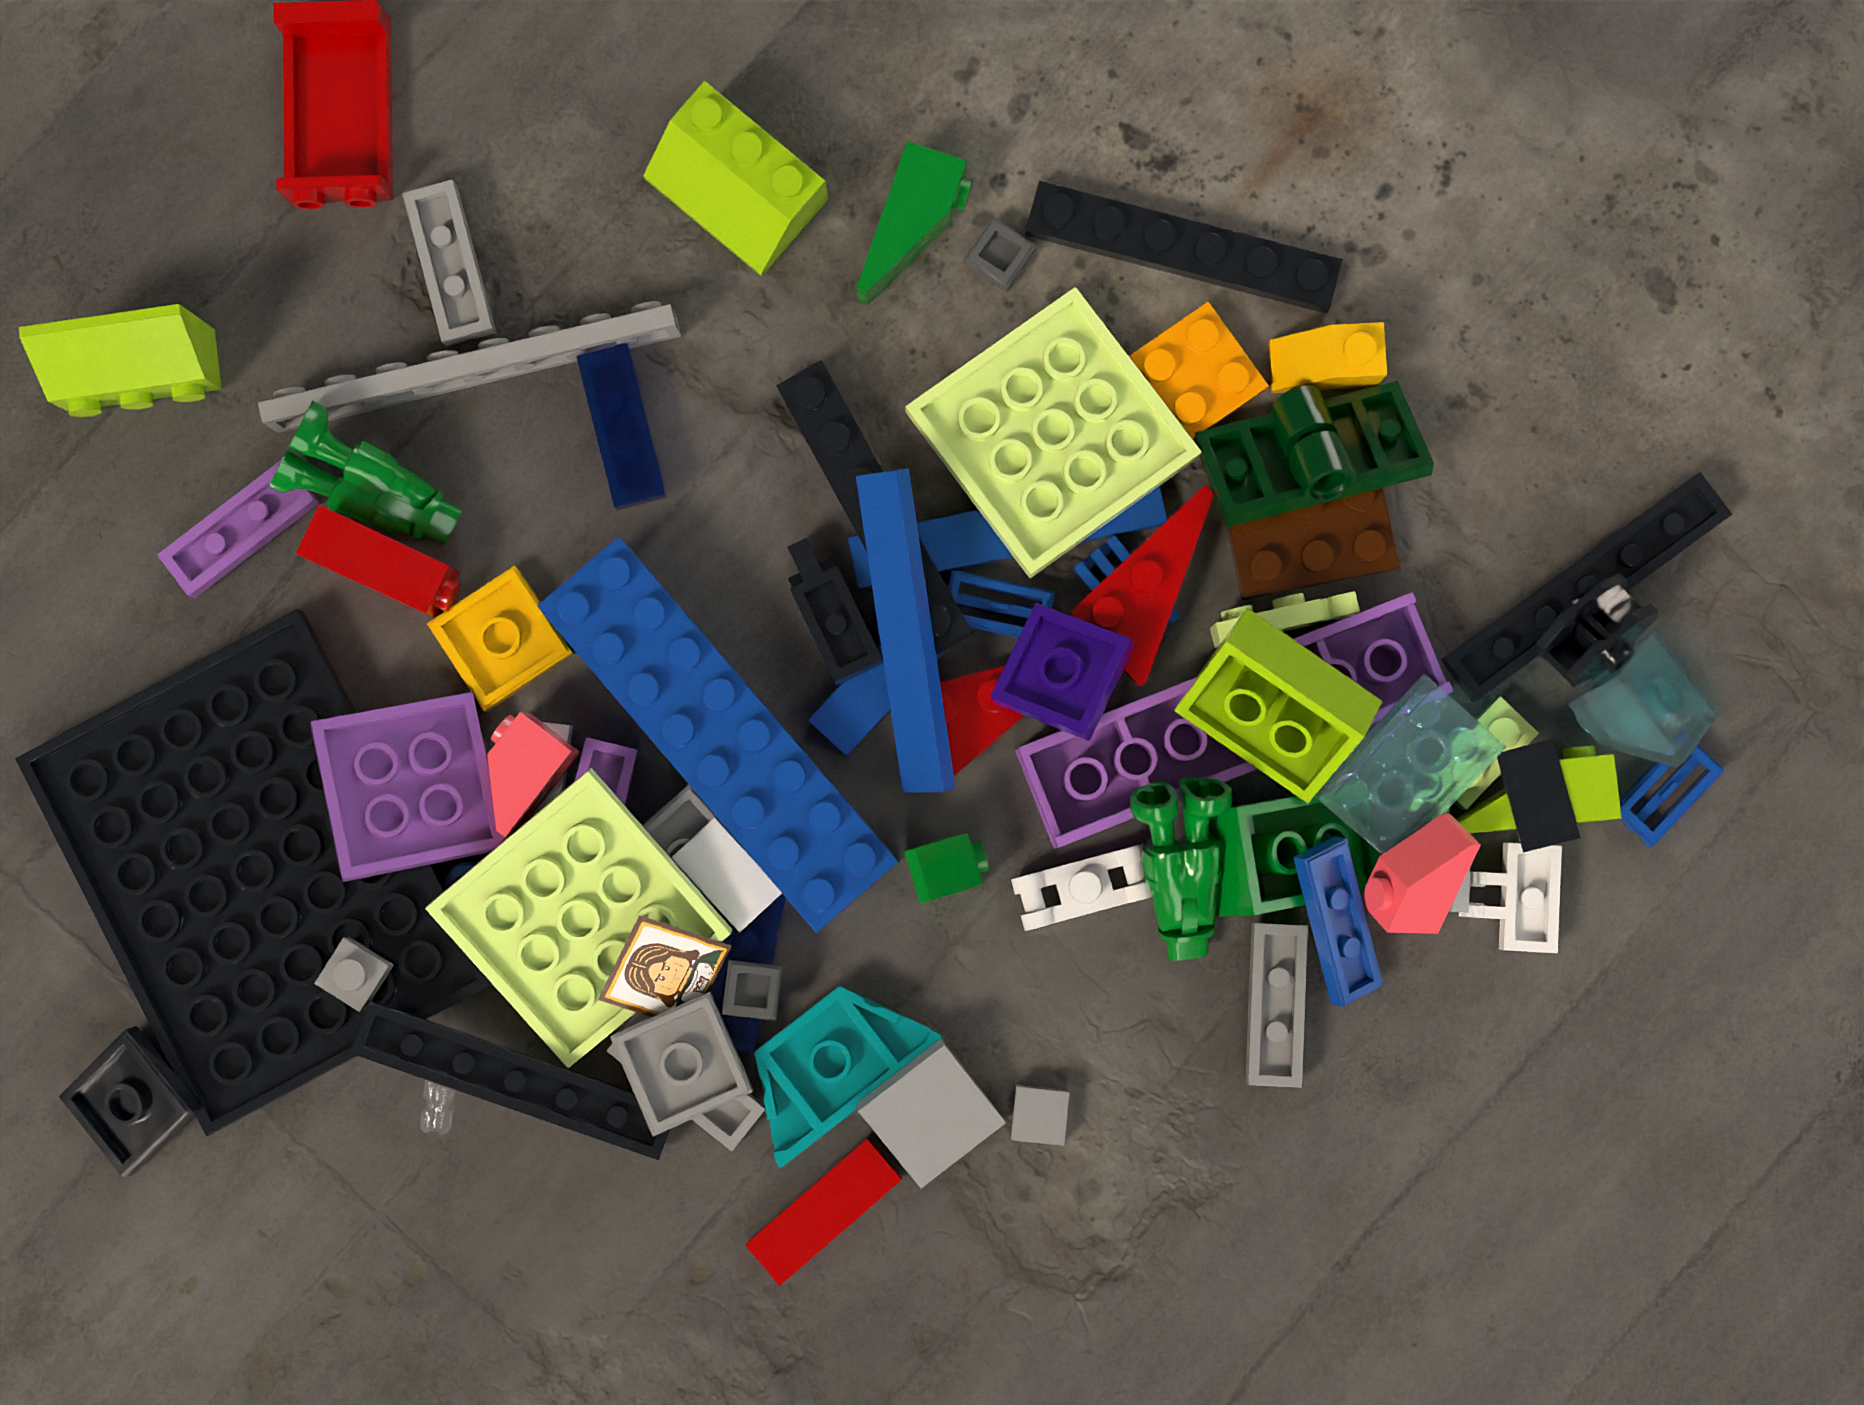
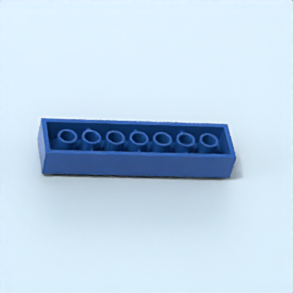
M619 536L537 605L816 933L900 862L634 551Z

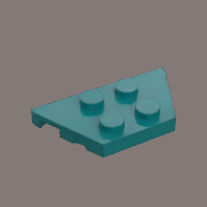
M840 985L757 1049L754 1053L764 1092L763 1100L767 1120L769 1119L775 1150V1162L781 1169L857 1109L856 1103L940 1038L944 1041L942 1035L919 1022Z

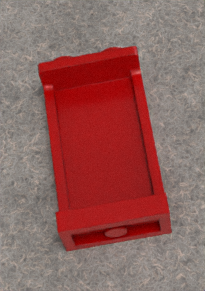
M378 0L273 3V24L283 34L284 178H276V190L289 203H292L294 207L305 210L322 209L325 207V202H344L349 207L371 208L377 205V201L393 200L391 18Z

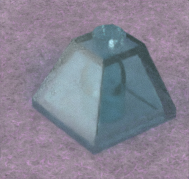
M1654 631L1632 647L1635 650V654L1622 668L1613 674L1605 670L1594 680L1590 679L1568 705L1575 713L1579 725L1589 732L1601 747L1677 767L1685 763L1719 716V713Z

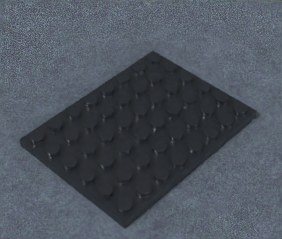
M299 609L284 615L15 758L173 1072L201 1105L202 1108L195 1115L206 1137L358 1057L350 1054L366 1010L358 1012L314 984L343 937H351L394 965L372 1000L424 1019H429L493 985L425 909L445 891L444 881L435 864L342 882L311 730V721L349 715L356 712L304 611Z

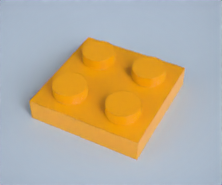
M1206 302L1129 356L1193 441L1195 440V432L1213 428L1265 392L1269 387L1209 302Z

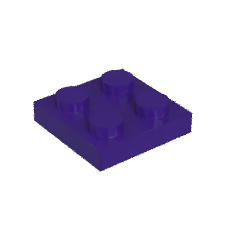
M1035 603L990 698L999 706L1090 741L1135 645L1131 638Z

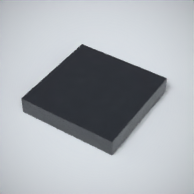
M137 1026L125 1029L59 1096L123 1178L135 1174L202 1108Z

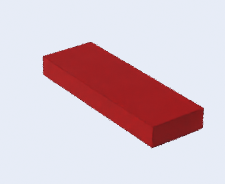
M867 1137L751 1237L745 1246L775 1282L781 1286L902 1180V1176Z

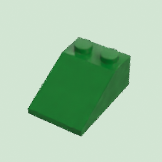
M1367 783L1320 790L1309 803H1306L1296 795L1235 804L1231 805L1225 813L1210 818L1209 833L1221 840L1222 872L1220 881L1217 883L1216 910L1218 917L1255 916L1305 905L1293 857L1334 836L1347 839L1360 893H1363L1379 858Z

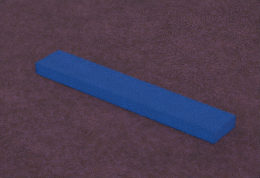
M909 468L856 476L902 790L903 793L946 792L955 789V781Z
M1160 486L1079 544L1111 538L1114 535L1120 536L1161 527L1167 521ZM979 510L917 523L918 535L940 574L1014 558ZM858 535L848 537L859 591L871 589L872 583L867 551Z

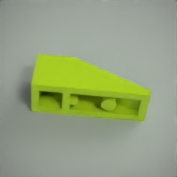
M1595 746L1562 749L1563 759H1559L1576 822L1622 819L1614 754L1596 756ZM1505 788L1456 818L1469 833L1516 829Z

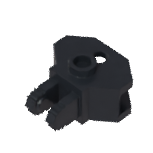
M1620 573L1600 582L1582 598H1578L1570 603L1536 642V650L1573 687L1589 679L1594 680L1605 670L1613 674L1622 668L1635 654V650L1632 648L1635 642L1657 619L1658 610L1651 603L1644 606L1626 589L1627 580Z

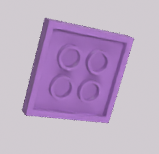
M473 692L311 721V730L342 882L488 853L504 841V836L496 831L489 766Z

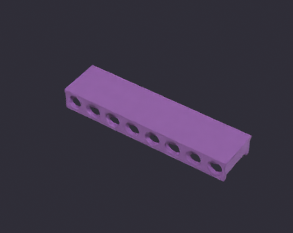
M1413 592L1293 639L1383 701L1372 723L1453 692L1450 681L1446 682L1414 605L1417 601ZM1196 678L1102 714L1090 741L1065 731H1059L1015 750L1054 849L1134 818L1130 811V797L1136 789L1152 782H1167L1176 790L1178 801L1180 800L1179 781L1182 778L1198 777L1226 782L1257 769L1174 711Z

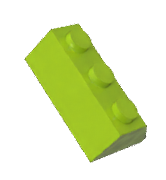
M706 81L698 87L669 121L643 175L647 182L761 277L829 200L826 182L823 178Z
M180 304L18 327L21 342L47 401L68 411L70 416H95L102 413L101 407L119 404L123 409H145L154 405V399L172 397L173 401L177 402L199 401L205 398V392L222 390L215 329Z
M1246 608L1174 711L1306 803H1309L1363 740L1383 701Z

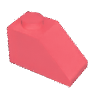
M520 712L516 718L509 715L500 723L491 737V740L496 744L487 754L496 831L504 837L511 836L531 818L581 753L534 715Z
M1441 814L1379 856L1361 895L1363 906L1387 933L1438 934L1481 846L1480 843L1451 814Z

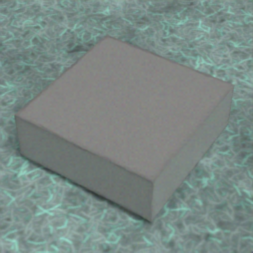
M1016 1085L1011 1140L1064 1146L1069 1090Z

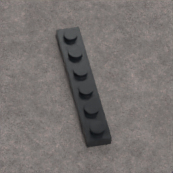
M1040 180L1025 236L1325 314L1330 310L1343 261L1341 258Z
M820 360L776 385L866 549L856 476L884 471L825 364ZM919 536L935 652L938 655L974 634Z
M1699 472L1440 660L1471 702L1477 701L1540 655L1536 650V642L1554 623L1560 613L1574 600L1582 598L1600 582L1619 573L1627 580L1626 589L1630 590L1733 514L1702 473Z
M373 1000L369 1001L350 1054L656 1160L660 1159L670 1131L669 1129L652 1136L636 1096L631 1090Z

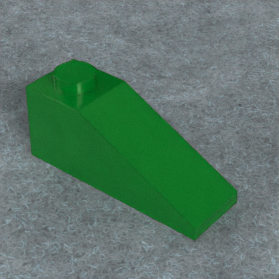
M909 141L906 142L856 287L858 302L869 305L951 224L955 209L965 210L973 186V181L966 179L967 160Z

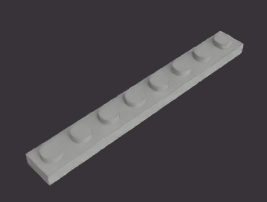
M650 301L633 306L631 314L611 318L610 314L606 313L594 314L581 319L580 326L560 330L558 326H544L528 333L529 338L509 342L507 338L486 340L477 345L478 350L458 355V352L455 350L435 352L426 357L427 362L407 367V364L402 362L389 363L376 368L375 375L356 379L355 375L331 377L324 381L325 387L305 391L303 387L284 388L273 393L274 399L258 402L262 423L280 433L299 427L312 400L325 406L329 414L328 421L682 336L677 316L671 304L662 306L661 302Z

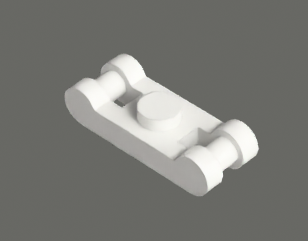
M1144 843L1011 879L1015 895H1021L1025 914L1020 915L1024 930L1028 931L1152 897L1151 890L1147 887L1144 878L1142 846ZM1123 866L1128 886L1113 890L1108 870ZM1055 884L1061 904L1046 908L1041 888Z

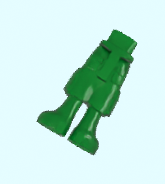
M312 400L268 487L279 493H289L295 489L312 491L328 497L326 501L328 509L351 518L353 521L362 523L367 521L384 528L388 532H395L406 536L413 535V539L417 541L423 535L444 545L462 509L443 500L444 492L439 489L436 492L435 488L424 479L398 465L397 460L389 453H385L363 440L360 443H356L354 448L342 443L328 429V410L325 406ZM307 456L332 464L342 469L343 473L336 477L311 464Z
M1190 777L1182 778L1179 781V797L1183 810L1185 834L1179 840H1175L1174 819L1178 815L1177 793L1171 784L1164 781L1152 782L1136 789L1130 797L1131 814L1138 821L1147 823L1151 833V839H1148L1146 845L1142 846L1144 878L1152 894L1154 913L1158 924V935L1162 940L1166 941L1167 958L1170 960L1180 961L1201 958L1209 954L1208 938L1213 936L1215 931L1217 883L1220 881L1222 872L1221 840L1209 833V823L1211 817L1225 813L1232 804L1231 788L1219 780Z

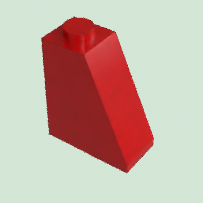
M318 505L295 553L434 618L439 616L442 610L449 611L454 605L461 584L457 582L461 572L321 505Z

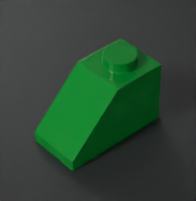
M968 833L904 851L920 904L983 885L980 874L990 871L981 840L970 843Z

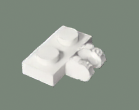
M1503 843L1502 873L1470 872L1471 886L1501 885L1500 907L1469 902V913L1459 912V916L1500 919V950L1558 953L1562 846L1552 845L1523 853L1521 843Z

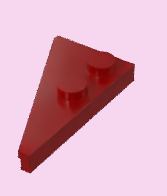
M1206 485L1069 613L1072 617L1131 638L1135 647L1123 671L1139 688L1147 681L1214 497V493Z
M1005 666L940 682L954 776L1025 716L995 704L990 698Z

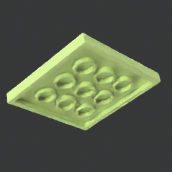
M1076 287L905 406L906 414L1029 578H1032L1197 460L1202 453Z
M592 768L425 908L567 1068H570L636 1013L600 1001L598 998L639 915L722 942L732 932L729 924Z

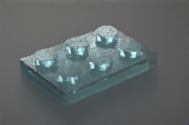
M1423 674L1364 737L1315 796L1379 853L1384 854L1438 816L1444 814L1506 746L1427 675Z

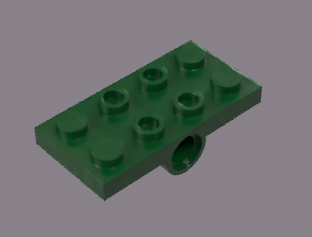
M1398 381L1324 399L1321 391L1316 387H1297L1278 397L1272 405L1271 413L1195 432V444L1202 452L1200 460L1226 528L1431 476L1434 461Z

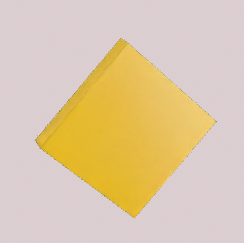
M516 566L508 569L452 606L449 611L443 612L427 623L470 691L473 692L477 702L483 711L486 712L575 654L565 638L537 607L541 603Z

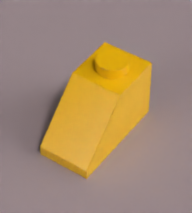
M1384 322L1328 325L1271 339L1268 342L1271 393H1285L1301 386H1313L1320 391L1367 389L1378 386L1387 376Z

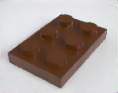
M1383 488L1227 528L1241 600L1394 571L1400 568Z

